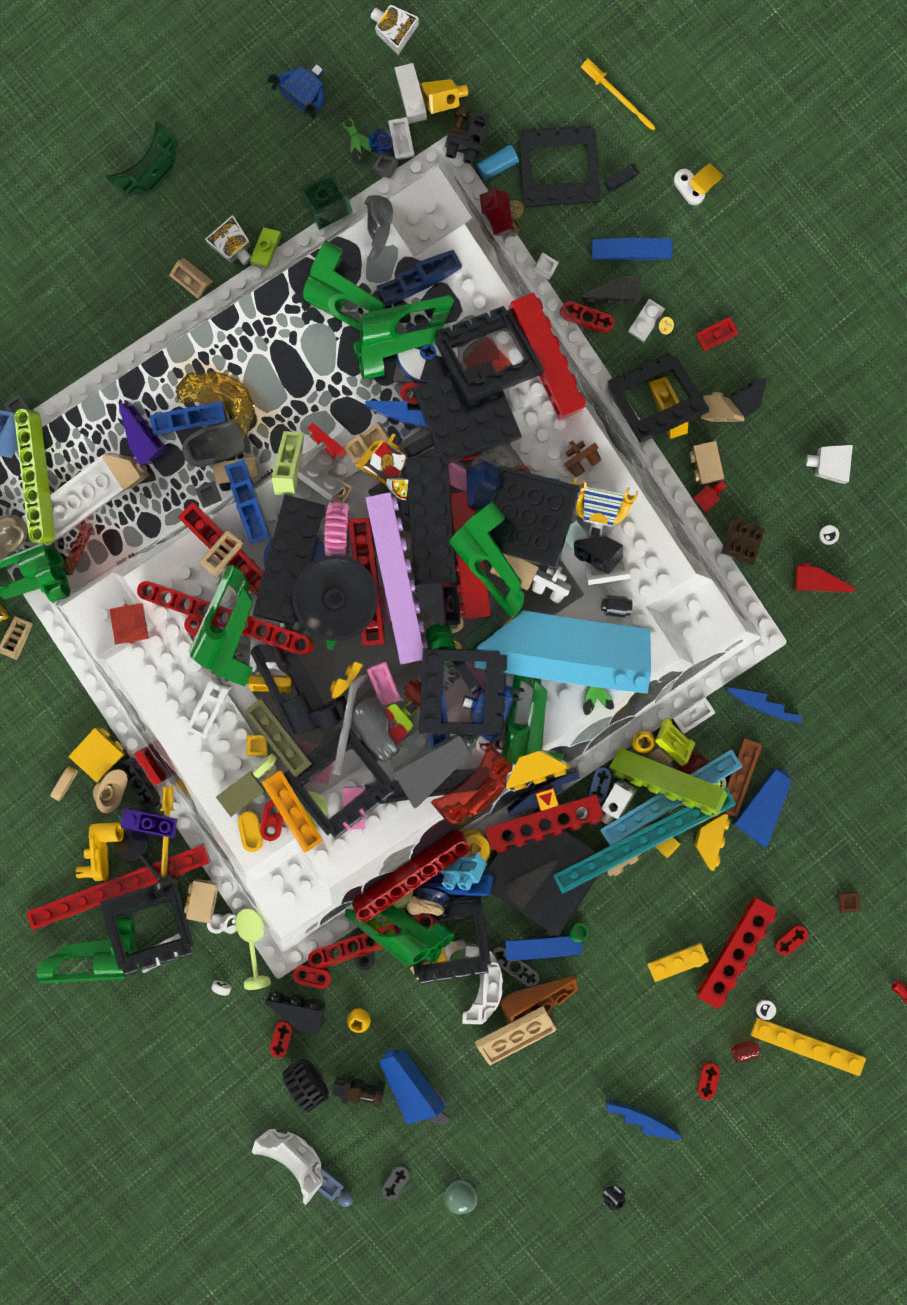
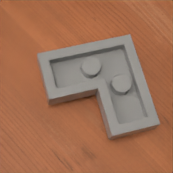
M321 450L297 475V478L329 501L344 486L343 483L330 475L337 467L339 461L324 450Z

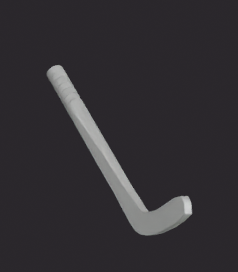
M361 674L351 682L333 774L341 775L356 692L361 685L369 681L368 674Z

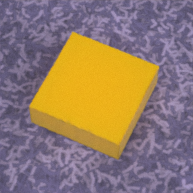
M247 735V756H268V742L263 735Z

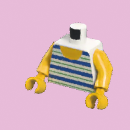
M577 478L573 480L574 485L581 487L575 510L577 515L582 518V522L591 524L588 534L591 537H600L603 527L611 528L613 525L619 524L628 515L633 502L638 496V491L633 496L628 494L630 487L626 489L624 498V494L586 487L585 478L583 484L580 485L577 484Z

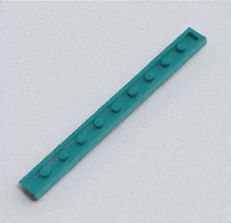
M727 787L724 789L728 795L719 814L736 806ZM695 806L694 808L686 807L553 876L561 893H565L716 815H707Z

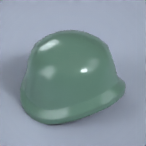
M458 1180L447 1187L444 1202L451 1212L460 1215L466 1214L474 1210L477 1205V1193L470 1183Z

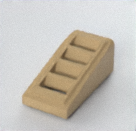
M226 530L200 560L201 567L217 578L244 543L230 531ZM226 539L229 540L232 544L235 545V547H230L224 541ZM221 546L229 552L228 555L219 548ZM217 553L219 556L223 558V560L220 561L218 558L214 556V554ZM209 561H213L218 566L215 568Z
M14 616L0 643V653L17 660L33 624ZM16 625H21L25 627V629L21 630L17 628ZM15 631L22 635L21 637H18L14 635L13 632ZM10 639L16 640L18 643L14 644L10 642ZM7 646H10V647L14 648V650L11 651V650H8V649H6V648H7Z

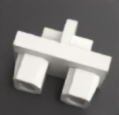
M558 566L556 571L548 567L546 573L539 569L537 570L533 579L532 591L542 594L545 587L553 590L550 599L560 603L564 596H568L571 585L565 583L567 576L560 573L561 566Z

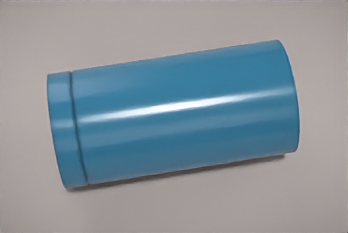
M508 145L476 163L482 178L486 181L519 162V159L513 147Z

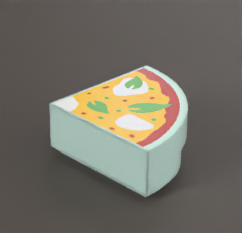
M387 479V487L396 498L407 500L408 479Z

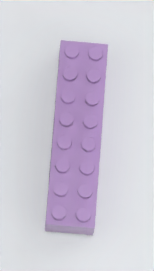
M391 492L365 497L400 664L422 660V649L428 648V644L422 640L421 634H425L423 621H418L417 614H420L421 611L419 602L417 600L414 601L413 593H416L414 580L409 578L412 568L410 560L405 559L404 552H408L405 538L401 539L400 532L404 530L401 518L396 516V511H399L397 498L392 497Z

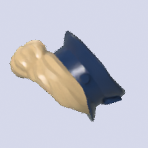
M417 887L414 889L416 897L410 898L406 907L410 914L420 915L428 913L436 916L445 914L444 905L451 897L444 892L432 888Z

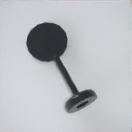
M130 829L124 830L122 841L115 842L117 855L129 862L141 859L158 879L154 887L155 895L160 898L169 894L177 886L179 879L172 874L162 878L146 859L144 854L147 852L149 841L144 832Z

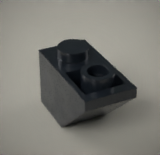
M757 378L748 384L749 388L744 391L740 388L732 393L733 397L731 400L744 418L760 408L767 382L765 378L761 381Z
M607 536L576 540L574 542V556L580 561L591 564L595 569L610 574L623 558V545Z

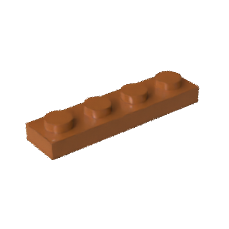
M743 738L737 754L742 768L730 774L726 786L736 806L723 813L735 817L738 816L762 744Z

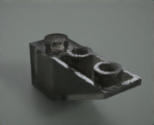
M622 275L582 294L581 301H586V304L605 302V305H616V302L624 303L625 306H635V303L640 301L641 276Z

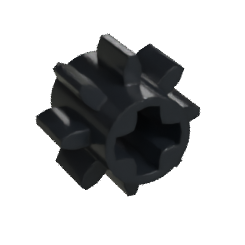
M608 1187L602 1195L605 1199L603 1204L612 1211L614 1209L620 1210L626 1203V1199L623 1197L626 1192L621 1187Z

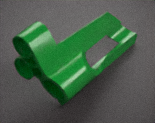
M325 240L311 267L310 276L304 286L303 297L311 305L360 331L361 322L340 311L345 300L347 299L369 312L385 309V305L373 295L335 272L342 261L341 254L343 249Z
M491 501L485 507L475 512L466 524L454 534L449 543L475 576L483 582L509 616L514 617L521 610L525 596L520 589L522 581L488 533L505 520L503 512L494 501ZM483 560L489 561L510 588L506 598L501 595L478 564Z
M116 919L125 954L134 953V919ZM110 939L62 945L56 955L49 956L41 963L36 972L40 984L125 979L123 970L118 969ZM93 957V972L55 974L56 968L64 959Z

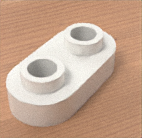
M688 169L679 170L674 177L676 188L689 204H700L705 194L702 195L700 193L699 196L692 194L695 190L689 181L694 175ZM681 176H686L687 181H682Z

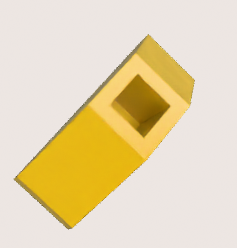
M538 751L518 759L506 786L507 789L514 787V790L517 791L526 788V783L533 781L534 784L547 781L546 776L553 774L554 778L565 775V770L571 767L569 763L545 751Z
M723 812L698 826L694 846L706 866L712 871L715 870V867L719 866L721 858L718 855L719 850L724 847L725 837H723L724 830L728 829L730 823L728 814Z

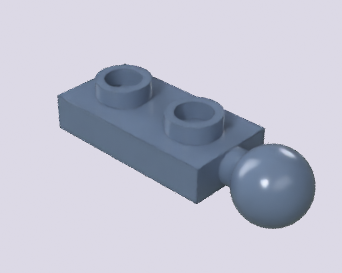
M321 1166L323 1183L318 1191L330 1201L337 1197L341 1206L349 1207L353 1203V1195L348 1191H341L345 1184Z

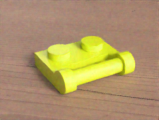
M665 718L660 724L661 728L655 742L681 766H684L688 763L695 742L682 734L669 718Z

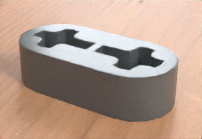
M396 1165L384 1182L382 1195L385 1199H395L408 1181L409 1169L406 1165ZM403 1170L405 1177L401 1176L397 1181V1171L401 1172ZM394 1183L395 1193L391 1192L390 1194H388L387 1188H390Z

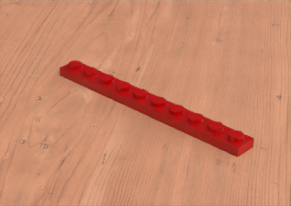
M205 844L168 858L167 875L177 876L211 863ZM162 861L152 864L161 875ZM146 866L26 912L32 930L98 906L100 901L156 884L158 879Z

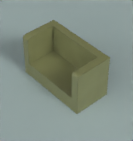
M252 770L216 796L230 817L266 791L259 779L252 774Z

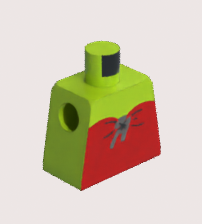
M411 701L402 708L395 702L384 709L389 717V733L397 745L415 725L410 717L418 709Z

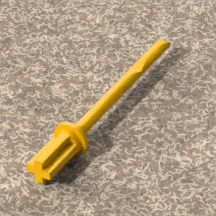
M588 58L581 68L596 82L595 84L598 85L601 82L631 112L636 114L648 128L655 130V126L604 78L607 73H603Z
M163 787L162 809L160 811H164L166 816H170V811H175L173 809L174 787ZM163 836L162 878L167 876L169 837Z

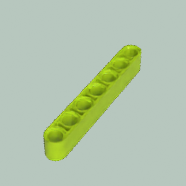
M19 409L15 413L14 420L28 535L33 543L49 544L55 538L41 417L37 411Z

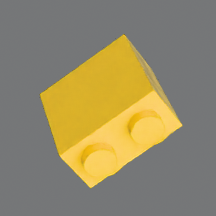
M99 727L94 728L69 755V758L97 783L102 781L104 776L126 754L124 746L118 741L114 742L109 737L110 733L104 728L100 729Z

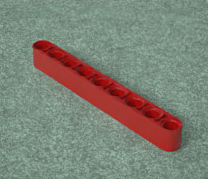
M143 581L137 587V594L141 599L200 620L204 619V607H209L211 603L154 582ZM149 586L152 587V594L150 596L147 595V588ZM170 593L171 600L167 603L165 596ZM189 599L190 607L186 610L184 603ZM219 605L211 624L225 628L228 621L224 623L222 616L227 612L229 621L233 610ZM248 615V626L243 630V635L297 654L306 655L313 651L315 644L311 637ZM266 626L267 634L262 637L260 629ZM284 632L287 640L282 644L279 637ZM302 639L306 641L304 650L299 648V642Z

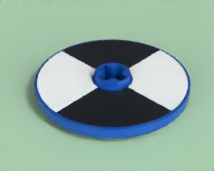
M429 323L412 326L404 333L427 329ZM435 343L396 354L402 371L417 382L427 383L451 375ZM457 346L452 349L459 360V348ZM427 350L431 351L429 357L425 356Z

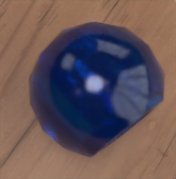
M377 129L369 137L370 148L375 153L384 154L392 147L393 139L391 134L385 129Z

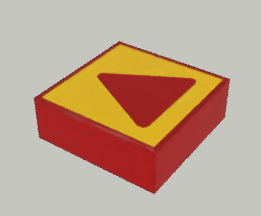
M553 786L534 792L541 812L559 806Z

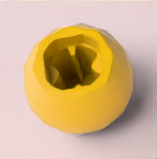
M641 730L634 734L631 744L635 752L645 755L653 751L656 742L651 732Z
M361 1008L354 1009L347 1016V1025L353 1032L363 1033L370 1026L371 1019L366 1010Z

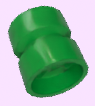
M434 624L426 630L428 648L456 649L452 628L449 625L441 626L440 624Z

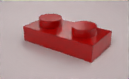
M728 317L697 333L695 336L703 352L737 336L739 333L731 317Z
M313 422L307 428L311 433L309 437L318 445L323 443L326 446L325 451L333 458L337 455L342 460L347 454L344 448Z
M144 747L134 753L138 764L145 769L147 778L155 786L168 779L148 747Z

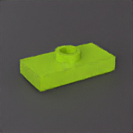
M263 227L250 263L269 269L282 233Z

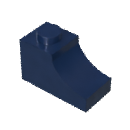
M485 460L466 470L468 507L476 511L490 503L494 490L500 486L499 467Z

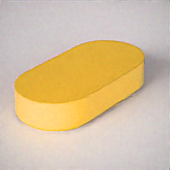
M246 810L238 817L241 841L245 850L256 852L263 846L264 842L260 834V819L256 812Z

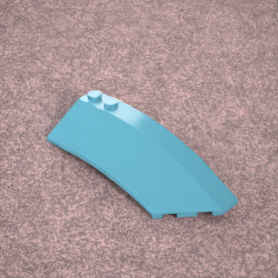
M522 610L517 614V617L493 633L494 635L480 643L476 650H499L500 654L508 655L507 670L499 672L570 684L648 694L651 677L649 628ZM474 661L475 668L486 669L487 662Z

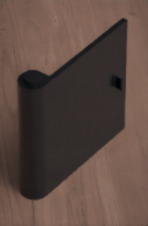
M534 810L525 811L523 816H527L537 812H535ZM542 819L539 822V826L541 829L547 830L550 828L551 823L547 819ZM528 824L522 825L521 833L526 836L530 835L532 827ZM564 830V833L552 836V833L545 834V839L534 842L533 838L526 840V844L515 847V844L507 846L508 850L499 852L485 875L493 877L490 893L545 928L544 932L552 938L555 935L558 937L561 935L598 877L596 876L565 893H561L553 875L598 853V851L590 848ZM513 832L510 834L507 841H511L513 839Z

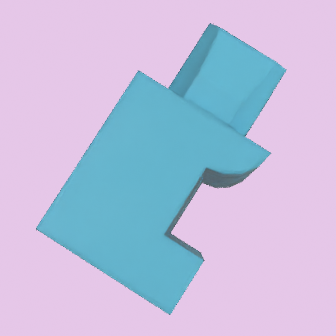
M468 852L441 871L444 875L442 884L446 889L453 890L456 883H458L457 885L461 889L469 890L472 883H479L487 863L478 852Z

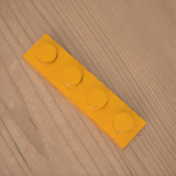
M277 770L262 781L263 786L303 852L310 851L322 842L323 839L282 771Z

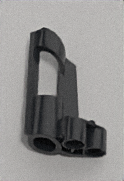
M259 644L252 648L250 653L290 735H297L319 728L325 731L343 721L347 704L346 698L341 696L324 704L295 654L286 653L281 648L265 644ZM276 662L285 666L298 696L288 701L283 699L266 663Z

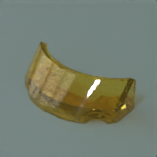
M208 371L207 374L199 375L192 372L188 373L175 387L177 399L180 403L202 402L209 404L223 401L224 410L234 418L235 424L239 425L241 435L247 436L255 414V407L249 391L238 380L219 372Z

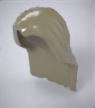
M7 515L0 518V559L12 555L28 537V527L24 520L17 515Z

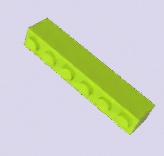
M620 747L609 767L613 772V776L620 780L625 778L637 787H641V785L648 787V790L652 793H663L666 798L672 801H676V799L683 801V804L687 807H698L701 809V812L707 815L715 814L718 816L728 795L722 787Z

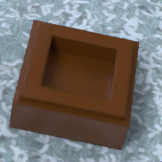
M857 891L838 893L840 913L860 911Z

